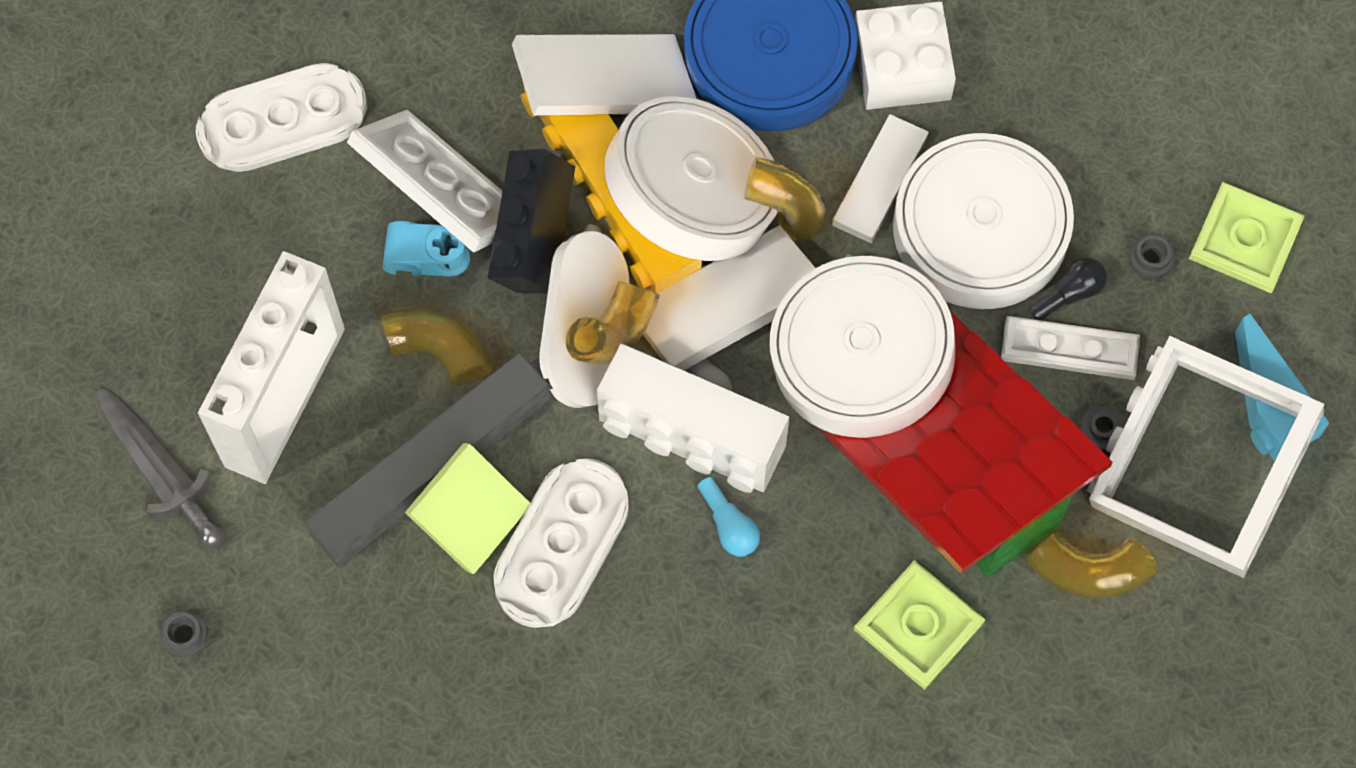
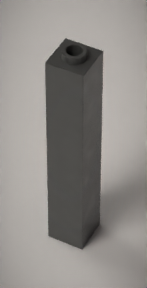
M518 353L305 521L310 536L338 568L406 515L405 511L463 443L470 444L482 454L550 400L549 378H543L540 364L536 361L529 364Z

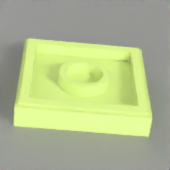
M1222 182L1189 259L1272 293L1305 215Z
M463 443L405 513L462 568L471 574H475L525 514L530 502L474 447Z
M914 560L854 626V630L925 690L985 623L986 619Z

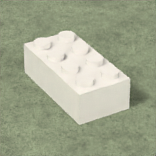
M620 344L597 389L599 420L604 422L603 427L608 432L621 438H627L629 434L645 440L644 445L649 450L662 456H669L670 452L684 457L687 459L686 464L697 472L710 474L713 470L728 477L727 482L731 486L743 492L751 493L754 488L764 493L786 447L789 416L624 344Z

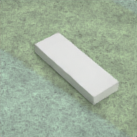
M890 114L834 216L832 226L872 244L898 195L903 178L916 161L928 138L929 132Z
M1006 316L1001 358L1005 362L1134 380L1136 377L1140 335Z

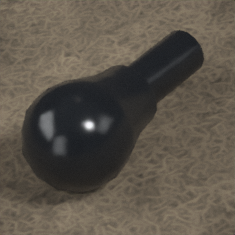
M1093 258L1076 260L1068 268L1061 280L1054 285V290L1031 305L1028 311L1035 320H1042L1064 304L1070 305L1077 300L1089 298L1100 293L1107 282V272L1104 266Z

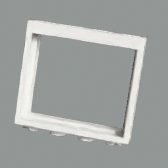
M285 251L282 252L198 411V415L224 467L263 484H266L345 330L326 268ZM308 321L317 325L314 335L303 331ZM216 398L226 402L222 409L223 416L210 411Z
M1169 336L1164 348L1158 346L1154 355H1151L1146 370L1152 373L1145 387L1137 386L1130 397L1126 411L1131 412V415L1124 429L1117 426L1108 442L1106 451L1111 453L1109 459L1113 463L1108 470L1090 482L1087 492L1091 493L1089 500L1093 508L1244 578L1324 415V403ZM1178 365L1297 417L1231 553L1112 498Z

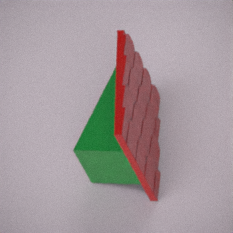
M950 311L955 336L954 370L944 394L927 414L904 429L877 437H847L818 429L960 573L976 564L985 577L988 578L1057 529L1073 494L1108 470L1113 462L1066 415L1063 416L1027 380L1021 378L974 330L970 331Z

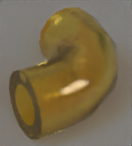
M755 156L748 175L744 199L768 206L780 212L779 225L791 239L807 241L814 238L820 232L825 219V200L815 184L791 167Z
M617 281L609 305L600 318L583 317L576 320L570 326L566 335L567 351L572 358L585 364H610L620 344L633 348L646 331L660 295L629 283Z
M414 308L380 315L393 358L418 352L432 355L442 363L449 382L456 386L485 378L492 372L493 368L489 356L475 333L450 314L425 308Z
M1056 532L1041 543L1026 561V564L1037 575L1059 591L1087 599L1121 596L1147 582L1158 572L1157 564L1149 551L1140 542L1129 537L1107 552L1092 553L1079 549L1061 532Z

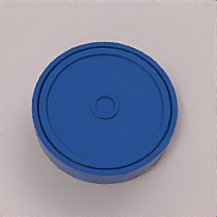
M695 0L685 25V66L692 87L702 101L729 112L752 130L770 132L790 130L809 124L822 117L839 102L846 92L855 67L858 41L857 27L846 0Z

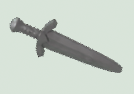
M106 389L99 390L97 397L108 422L162 502L160 504H148L147 514L149 519H167L182 513L186 520L190 522L195 532H197L202 548L211 550L220 546L225 538L224 530L213 524L198 503H196L209 485L211 479L210 471L200 469L199 475L193 483L154 435L117 396Z

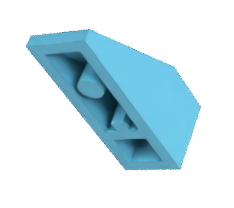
M1248 314L1243 317L1235 332L1240 367L1310 397L1252 315ZM1245 395L1249 426L1253 430L1251 431V439L1260 453L1263 455L1269 453L1272 459L1276 461L1297 417ZM1324 415L1310 443L1319 438L1329 425Z

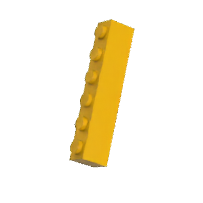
M524 86L525 93L521 94L520 97L528 114L533 118L535 116H533ZM609 114L539 115L545 124V127L542 128L545 140L553 151L561 149L567 162L576 166L573 184L578 185L582 183L589 193L585 197L589 209L597 220L604 217L609 224L611 230L608 231V236L619 247L622 254L626 252L634 265L630 266V270L636 283L642 290L649 287L654 295L701 269L702 260H695L672 253L643 236L628 222L615 204L605 177L606 152L618 131Z

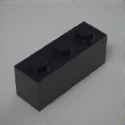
M547 149L509 151L488 279L517 293H548L553 257L556 249L564 239L576 166Z

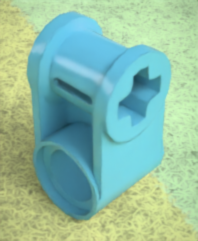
M395 221L388 224L382 266L385 272L396 275V271L412 272V276L433 275L450 277L457 276L468 268L470 263L468 248L444 226L417 224L408 221ZM451 246L455 247V248H452V249L449 250V254H448V255H446V256L441 255V254H444V253L447 252L448 247H451Z

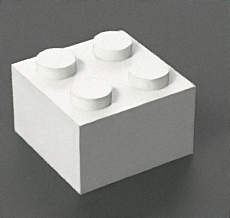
M942 2L856 11L857 59L866 110L952 99L956 77Z

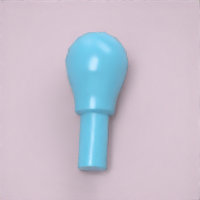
M712 477L702 480L697 488L714 513L713 519L717 525L722 547L729 554L736 557H743L754 552L760 543V531L757 524L750 517L742 513L733 503L728 502Z

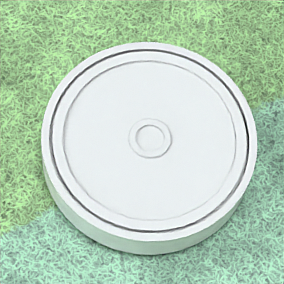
M664 96L638 105L625 118L609 144L605 156L607 186L623 216L651 242L683 257L703 261H719L739 256L758 241L779 210L782 195L781 180L777 166L767 147L747 125L734 115L702 100L684 96Z
M973 133L960 135L931 147L907 171L898 191L894 211L893 233L895 244L903 264L924 275L938 289L946 302L974 309L1007 307L1035 295L1057 273L1072 236L1074 223L1073 204L1067 185L1058 170L1046 157L1031 146L1019 140L997 134Z
M854 256L823 264L797 281L786 293L776 310L770 331V353L776 380L785 399L801 417L830 433L847 437L867 438L891 434L904 429L918 421L935 406L950 382L955 364V336L950 310L943 296L933 283L917 270L898 261L876 256Z

